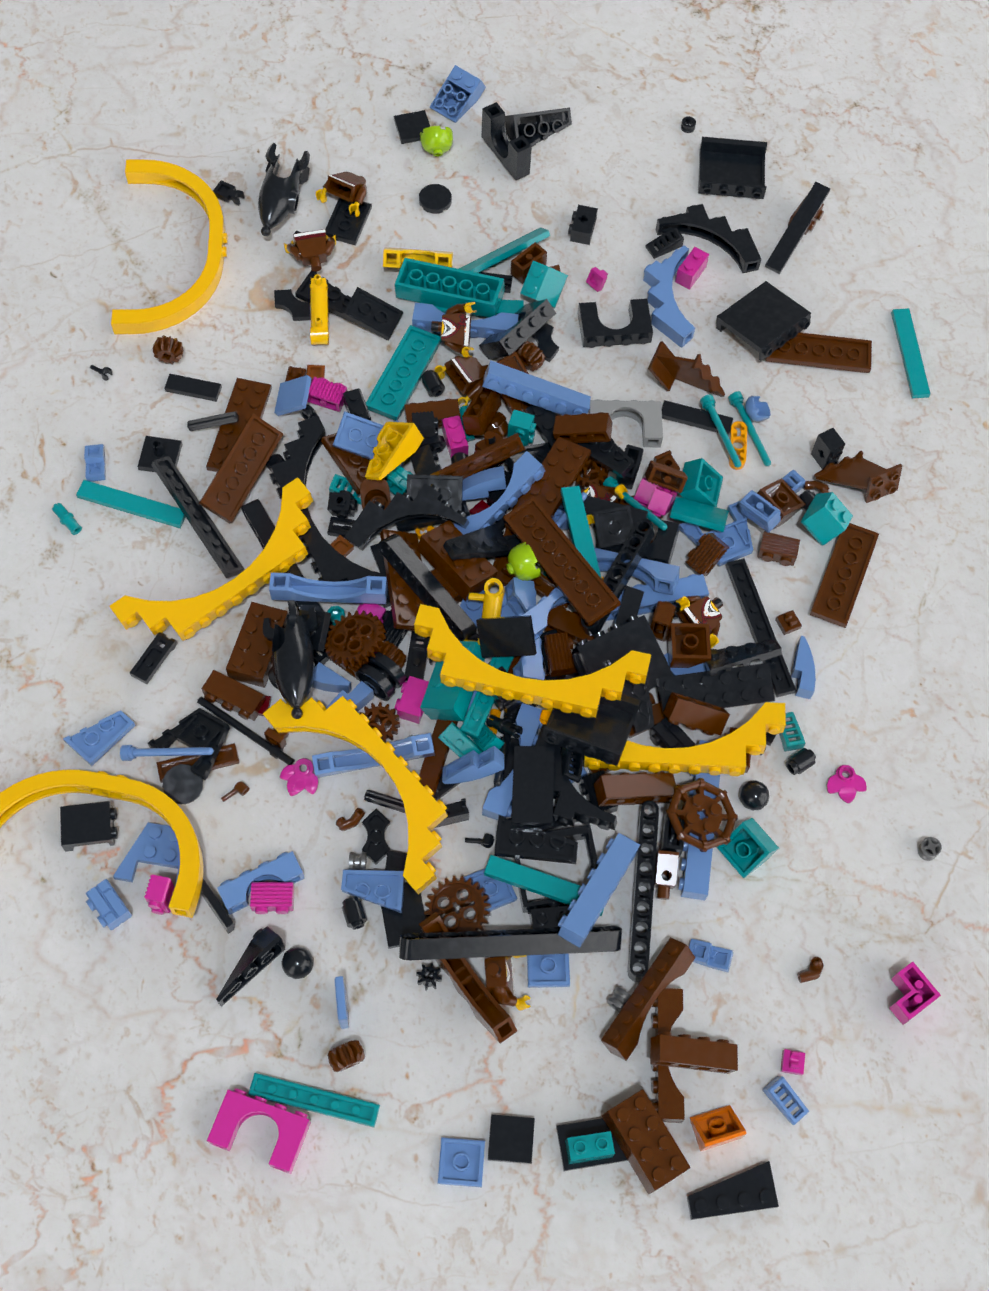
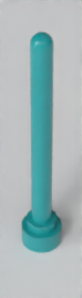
M736 391L730 394L728 397L730 404L737 408L743 422L746 424L764 465L770 466L771 460L743 406L744 398L742 393Z
M705 395L700 399V404L703 409L709 412L734 466L738 468L741 466V461L714 408L716 401L713 395Z
M612 476L606 478L603 483L604 486L617 487L619 485ZM622 493L624 496L623 500L634 508L648 511L647 519L661 530L667 529L666 523L628 493Z

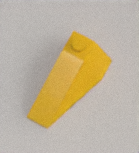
M385 423L377 436L378 444L373 449L374 457L369 462L365 475L366 479L382 480L416 452L424 437L414 423Z

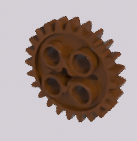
M356 610L354 615L348 612V617L345 618L341 615V621L334 620L335 626L329 625L331 631L327 633L325 649L327 655L333 662L336 661L337 665L342 663L346 667L350 663L354 667L355 662L362 665V660L369 662V656L375 658L374 652L381 651L379 646H384L383 640L386 639L384 634L386 630L381 620H379L377 615L373 616L372 612L366 614L363 610L359 614Z
M453 876L452 882L445 878V885L438 882L439 889H431L434 895H427L431 903H425V906L430 910L424 912V914L431 916L437 912L440 917L444 913L447 914L441 919L448 932L477 931L478 929L484 931L481 925L489 924L485 916H491V913L486 911V909L491 908L492 905L485 902L490 897L488 895L482 896L486 890L484 888L479 889L480 884L478 882L473 885L472 878H469L467 882L464 876H461L459 881L456 876ZM468 892V898L460 901V894ZM446 899L449 900L448 907L442 909L440 906L441 902ZM457 906H460V907H461V908L459 909L460 913L457 914V913L455 912V911H456V907H457ZM469 911H475L476 913L472 920H467L466 918ZM453 918L456 919V925L453 928H448V921Z

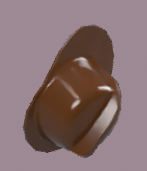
M496 412L484 434L488 431H493L503 437L508 433V423L503 413Z
M384 478L382 480H363L360 487L362 509L370 500L373 503L378 501L385 506V510L391 502L387 481Z

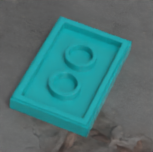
M676 496L670 518L724 532L729 510Z

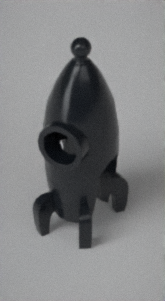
M272 143L265 155L268 161L265 170L266 176L263 180L258 199L259 216L264 226L261 229L263 236H269L271 233L270 229L281 223L289 213H296L299 201V184H304L309 177V167L307 166L310 154L308 151H304L300 161L296 159L291 175L287 178L277 176L280 168L278 163L280 154L275 155L277 145Z
M288 600L289 614L287 615L285 628L277 624L272 628L269 617L264 618L263 635L267 640L272 641V667L268 673L269 680L280 691L288 705L293 708L291 712L292 717L299 719L303 715L300 707L308 698L314 680V653L309 632L315 631L319 622L314 607L309 608V618L306 621L304 617L296 615L295 600Z

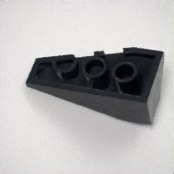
M570 107L505 116L506 133L510 140L523 135L532 147L572 124Z
M268 926L264 929H259L253 935V939L216 998L221 1007L285 950L282 938Z

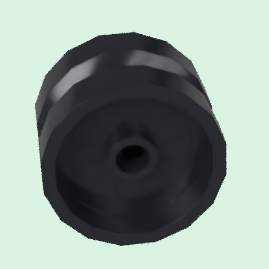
M374 652L376 657L370 656L369 662L363 664L356 671V676L360 682L363 681L373 689L374 696L388 701L395 693L394 688H400L406 681V676L393 660L380 652Z

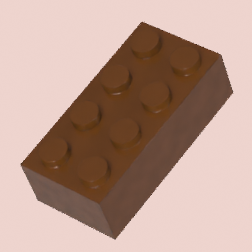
M448 520L421 535L417 550L466 601L468 600L469 593L482 592L486 581L496 578L498 571L485 557L456 560L450 558L443 547L446 540L463 534Z
M251 601L226 666L228 677L255 686L266 687L269 679L268 673L272 667V641L267 640L263 635L264 618L269 617L272 628H274L275 624L285 628L288 611Z
M643 1089L601 1115L648 1195L691 1168Z

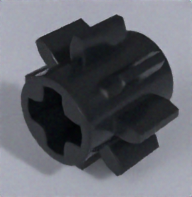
M433 963L428 967L422 964V972H416V976L421 977L417 984H423L425 991L428 990V987L436 989V982H442V978L437 976L441 969L435 970ZM425 974L433 975V979L426 978Z

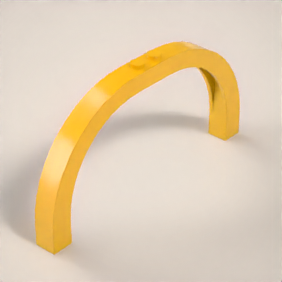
M126 159L125 174L128 184H157L180 190L196 200L204 209L209 219L207 261L200 277L191 288L176 299L159 306L145 309H112L111 326L114 334H145L167 329L181 323L194 315L208 302L216 291L222 276L224 257H227L225 243H228V235L225 233L219 201L212 189L200 177L183 167L168 162Z
M58 770L26 778L0 792V828L9 818L27 805L49 796L65 793H84L123 800L152 810L170 825L179 845V875L169 908L174 915L193 918L203 881L202 851L189 819L182 809L162 791L143 782L128 779L123 775L112 776L103 771L96 773L83 770Z

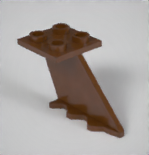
M663 341L659 343L648 369L666 391H670L676 379L717 396H725V392L720 386L719 377L712 376L709 364L704 365L702 363L701 354H697L695 360L674 356Z
M861 450L853 458L846 456L838 464L829 463L823 470L814 474V478L867 490L865 502L869 503L898 491L902 464L900 463L885 469L864 459Z

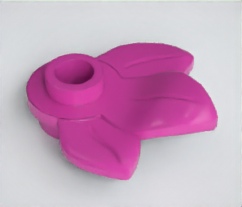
M306 758L299 759L294 765H287L281 771L280 778L288 781L287 790L290 796L297 795L303 789L314 794L318 788V778L313 773V763ZM302 765L307 766V770L305 772H301L300 767Z
M849 765L838 767L836 775L831 776L827 782L828 793H838L840 798L848 804L854 800L857 791L865 792L867 790L863 777L857 775L855 770ZM842 773H846L848 778L843 777Z

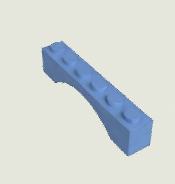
M415 303L412 326L431 332L432 321L442 322V315L445 313L438 310L432 304ZM501 312L486 319L471 320L470 337L488 338L492 334L501 333L518 322L519 314Z
M526 451L514 463L510 483L501 497L482 512L467 516L466 519H468L469 524L466 529L457 524H454V526L464 535L493 525L496 520L502 519L505 514L504 512L509 507H513L517 503L518 498L522 494H526L535 481H539L543 477L545 472L543 465Z
M594 548L599 570L609 571L618 553ZM642 558L632 576L642 580L656 592L673 595L679 581L680 566Z
M271 573L269 592L272 600L387 604V577L366 576L350 581L329 582L307 579L291 573Z
M513 577L505 587L506 599L514 614L518 616L520 613L525 614L531 605L534 604L536 606V590L534 581H522ZM540 637L535 640L537 654L521 656L513 668V675L537 680L545 679L543 655L541 653L542 640Z
M556 587L548 597H542L536 606L534 604L531 605L525 614L520 613L518 616L531 615L534 638L536 640L547 626L548 613L553 608L570 602Z
M524 703L521 704L515 721V725L523 728L522 735L517 733L520 735L519 744L520 746H535L539 736L537 735L539 728L541 729L543 725L539 720L542 709ZM513 770L502 781L500 786L489 790L482 808L483 816L498 820L499 815L511 818Z
M431 733L390 742L395 749L393 753L397 757L401 755L405 761L435 756ZM361 749L312 755L315 776L318 778L381 766Z

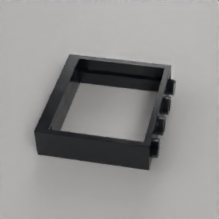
M590 825L545 831L546 833L556 834L573 841L584 840L590 870L592 868L597 869L599 865L596 864L598 859ZM513 858L514 863L521 865L520 858ZM518 887L523 913L528 912L530 915L531 909L569 906L553 899L528 903L526 890Z

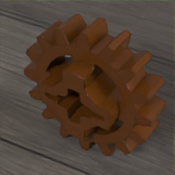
M588 458L575 480V486L580 484L585 488L589 487L592 483L603 485L605 479L608 478L609 470Z
M381 702L376 707L374 703H371L370 709L366 706L364 707L365 713L363 714L367 718L371 716L368 725L372 729L376 727L379 730L384 743H386L387 738L392 741V734L398 735L397 728H400V722H398L399 715H395V708L389 710V704L382 707Z

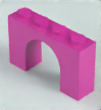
M237 1088L234 1091L227 1090L207 1142L230 1151L237 1132L245 1120L256 1115L270 1117L278 1126L279 1136L269 1165L291 1174L311 1124L310 1120L307 1119L308 1115L299 1111H295L293 1114L286 1111L287 1107L277 1103L274 1106L266 1104L267 1100L259 1096H255L254 1099L247 1097L245 1091Z

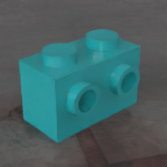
M514 409L508 423L507 438L518 433L523 446H529L530 443L533 444L537 425L534 423L535 415Z

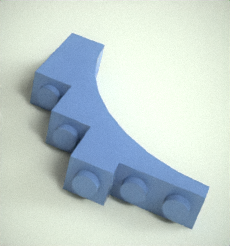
M685 245L680 249H676L672 256L664 259L662 263L656 260L653 264L647 265L644 270L643 279L644 282L651 286L648 291L647 300L655 308L652 312V325L681 348L693 339L695 327L679 310L672 289L673 278L678 268L688 256L689 248Z

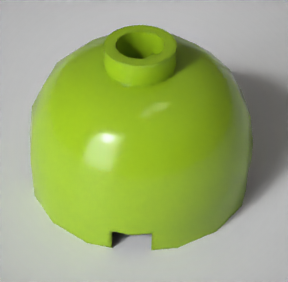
M431 126L423 129V133L420 132L422 147L426 152L433 154L435 157L442 156L443 153L450 150L453 144L452 129L449 127L441 129L440 126Z
M526 542L513 547L508 555V564H506L509 574H514L516 578L522 581H530L541 576L540 568L536 569L535 567L537 559L528 544L526 545Z

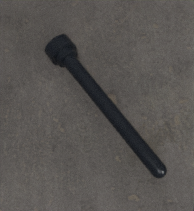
M516 707L509 714H506L504 711V718L509 719L514 724L519 709ZM508 734L503 735L502 741L504 745L500 749L504 754V769L511 735ZM504 769L495 773L494 785L497 787L502 784Z

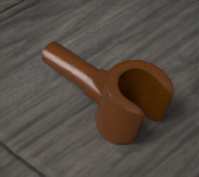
M237 782L234 789L221 797L224 802L237 793L244 796L249 791V787L243 782Z

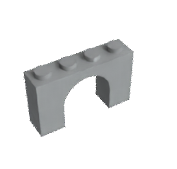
M590 400L589 414L609 413L611 420L618 417L632 418L642 428L643 447L661 448L663 440L661 401Z

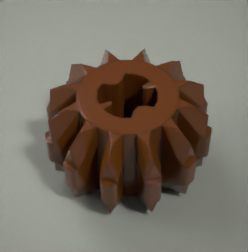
M165 335L162 338L157 337L152 348L154 357L158 358L159 362L164 361L171 364L179 362L184 352L182 342H179L177 338L173 339L171 336L166 337Z
M526 341L515 351L527 370L535 371L545 361L543 351L533 342Z
M383 641L384 646H379L380 653L393 660L401 669L405 665L406 655L398 646L389 641Z
M351 1040L330 1050L327 1055L329 1064L334 1072L354 1067L365 1059L364 1049L359 1040Z

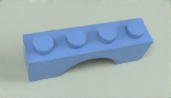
M292 851L280 854L276 860L271 862H263L257 869L253 871L247 870L234 880L229 879L222 882L217 889L229 915L248 906L251 882L272 880L277 882H293L294 884L305 878Z

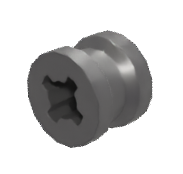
M934 837L925 838L918 846L919 856L926 861L935 859L942 850L940 841Z
M350 852L349 870H366V852L361 854Z
M616 987L614 995L608 998L607 1003L614 1010L620 1012L631 995L622 988Z

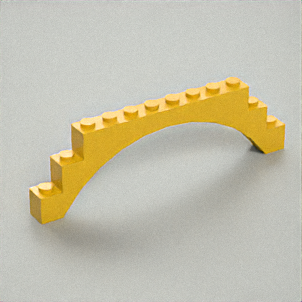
M298 477L282 487L281 511L275 530L265 548L249 567L219 588L196 597L174 601H149L124 595L109 607L126 630L136 626L143 619L154 636L159 632H164L171 625L182 641L192 638L198 630L209 626L214 619L225 615L227 610L239 605L247 596L255 594L263 585L269 584L271 573H285L296 562H301L305 559L308 552L298 536L304 535L311 528L308 519L301 511L309 507L313 502L311 493Z
M420 604L414 623L416 634L422 637H430L427 647L428 658L435 662L444 661L440 673L441 683L448 687H462L467 691L475 690L488 696H502L506 700H520L525 704H538L546 709H560L564 713H578L587 718L596 717L601 696L611 701H621L625 680H629L634 684H645L651 654L631 650L612 665L589 675L565 680L522 678L494 668L467 650L451 632L439 608Z
M342 696L326 709L320 700L316 702L311 697L300 707L303 715L299 719L292 717L291 712L293 708L288 703H285L282 699L278 700L263 713L264 717L278 733L311 732L344 740L369 754L385 769L395 783L403 800L408 822V852L403 877L419 895L437 879L434 874L436 869L429 861L426 864L425 862L442 848L440 843L442 839L433 829L448 817L445 811L447 809L445 804L440 799L436 801L432 797L434 792L428 785L423 786L419 782L421 778L414 770L411 772L406 767L408 763L401 755L397 757L393 753L395 749L388 741L386 743L383 742L381 739L382 734L376 727L372 729L368 725L370 721L363 713L359 715L355 710L357 706L351 699L346 700Z
M765 702L748 722L732 733L709 743L685 748H659L640 745L627 740L618 766L606 764L601 760L584 755V767L592 770L608 768L612 771L628 769L632 772L648 770L653 773L669 771L673 774L689 772L693 775L700 773H709L714 776L720 774H729L730 776L744 775L746 753L750 755L764 754L766 732L773 735L784 732L786 726L785 703Z

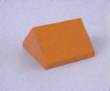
M730 1105L690 1117L700 1151L741 1139L746 1135L745 1128Z

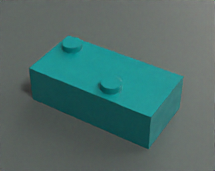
M460 641L467 650L484 662L485 658H482L480 645L476 641ZM444 661L436 662L420 709L431 720L464 721L474 691H467L457 686L448 687L441 683L440 673Z

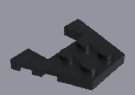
M198 708L178 722L179 725L171 730H165L162 732L163 735L155 741L152 739L147 744L150 748H169L177 740L189 748H213L214 752L212 755H201L190 768L192 773L206 780L230 727L224 721Z

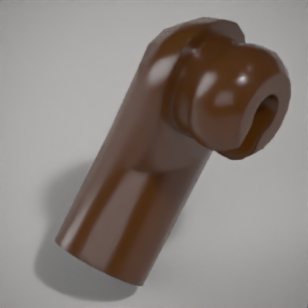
M818 480L806 481L803 487L804 490L817 489L819 493L829 492L828 489H830L827 484Z
M357 808L348 820L344 817L339 818L336 821V826L341 831L354 828L359 824L365 812Z
M813 957L808 971L797 974L800 983L816 980L820 977L824 967L820 957Z

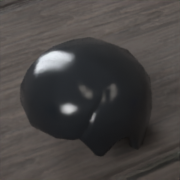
M748 781L741 786L739 799L745 808L752 811L761 810L769 801V790L760 781Z
M297 946L290 948L284 953L281 965L288 977L301 979L311 973L314 961L307 949Z

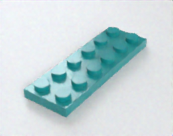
M412 325L408 327L366 402L368 410L395 421L399 419L404 410V405L408 403L422 374L427 369L442 341L441 336Z

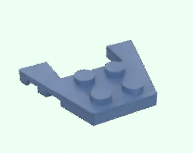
M740 501L728 505L727 510H729L734 522L727 524L724 532L712 530L704 533H714L729 546L727 552L718 561V566L745 557L753 552L747 517L740 512ZM687 522L679 524V530L698 546L700 544L698 542L699 539L704 535L699 526Z
M148 822L116 870L113 878L133 883L137 865L140 862L178 869L174 884L176 886L180 868V851L172 828L167 825Z

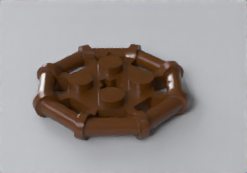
M698 778L696 781L682 786L677 785L674 788V794L669 808L666 810V815L669 816L678 841L682 840L700 849L701 852H707V850L723 844L727 845L731 841L730 836L735 822L738 820V815L734 812L726 790L713 786L704 781L703 778ZM696 789V795L692 797L687 795L686 792ZM704 790L712 793L716 797L712 799L704 795ZM682 800L684 802L682 809L678 810V804ZM720 800L726 811V814H722V807L720 804H718ZM702 811L705 815V818L701 820L700 815L697 814V812ZM678 817H680L681 820H682V819L684 820V822H685V824H684L685 829L682 828L681 823H680ZM721 821H727L722 832L719 829ZM690 832V833H692V834L698 836V837H699V840L696 839V838H694V837H692V836H690V835H688L687 833ZM714 834L716 838L707 841L706 835Z

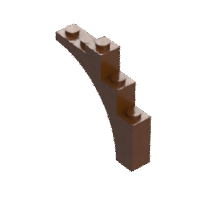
M437 912L419 923L423 933L448 932ZM465 958L435 959L437 964L450 977L457 992L468 1002L476 1019L500 1044L517 1032L510 1015L487 990Z

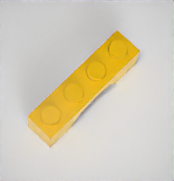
M390 247L383 249V267L401 268L404 258L451 268L453 265V252Z

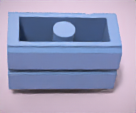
M753 490L740 501V512L768 533L781 521V510L772 506L770 502Z
M107 879L86 892L89 898L86 903L92 912L94 910L98 911L100 916L97 919L103 928L108 926L110 930H114L121 923L131 918V913Z

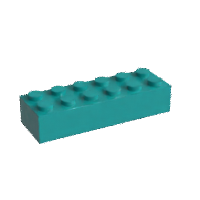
M404 258L394 284L396 298L432 304L447 309L456 304L475 302L476 304H473L471 308L473 311L476 310V312L472 314L484 317L497 315L505 292L503 278Z

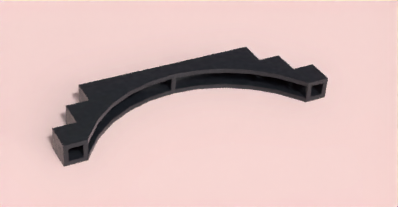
M318 415L298 422L299 430H297V435L299 439L284 444L285 452H283L285 461L270 466L272 473L269 476L272 484H276L278 487L276 492L279 499L282 498V487L297 477L306 487L307 475L312 461L322 446V437L326 436L325 428ZM308 507L301 510L308 519L311 528L304 535H299L298 538L306 547L308 552L306 557L312 560L310 564L314 574L318 573L320 577L318 581L341 582L360 579L366 576L386 577V574L364 568L337 552L318 531L311 519ZM389 590L387 591V604H382L383 608L391 606Z

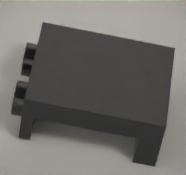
M110 801L61 806V846L64 851H74L73 847L101 843H109L110 846H114V839L118 838L117 827H114V820H117L116 807L113 808Z

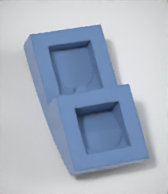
M104 445L85 446L86 480L90 482L105 480Z
M691 939L689 949L695 956L693 962L729 973L733 950L712 946V943Z

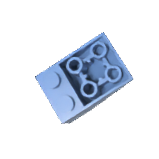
M455 65L431 103L430 108L456 123L478 101L486 86L482 80Z

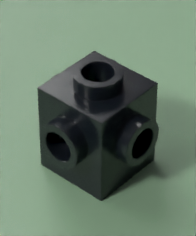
M349 491L329 492L327 510L332 516H337L338 518L354 516V511L357 510L358 504L357 499Z

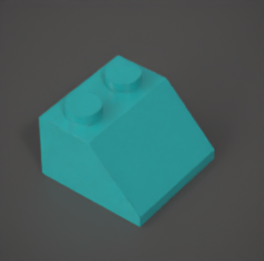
M533 261L520 294L537 301L547 299L551 306L555 308L568 275Z
M703 458L685 462L683 472L688 478L682 492L679 494L685 499L717 507L723 476Z
M833 492L818 493L803 516L801 523L820 545H825L846 530L853 515Z
M753 818L742 822L731 833V841L727 845L723 844L717 847L743 878H746L766 862L779 849L776 843Z

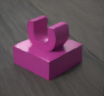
M597 267L591 268L586 283L599 292L604 287L608 273L605 270L600 271Z
M784 1049L781 1072L802 1076L804 1074L805 1053Z

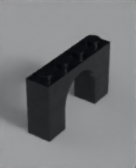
M497 102L482 108L481 137L515 180L529 175L532 146L523 135L508 141L505 132V112Z
M544 299L525 304L515 313L519 314V322L501 333L492 334L486 338L479 346L488 360L511 355L556 314L549 301Z
M630 300L628 309L630 324L621 329H611L601 323L598 317L596 302L579 303L577 314L582 346L593 348L597 346L610 347L613 345L651 343L653 328L648 300Z
M662 520L667 524V529L663 531L658 528L654 541L650 543L642 558L670 564L679 534V523ZM597 539L595 548L599 549V543ZM623 545L603 548V550L619 553Z

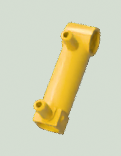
M319 274L311 278L310 338L311 345H329L328 285L326 278H321Z
M491 578L484 585V594L469 593L468 595L469 600L483 601L481 618L501 617L505 588L499 579ZM492 586H499L497 593H490Z

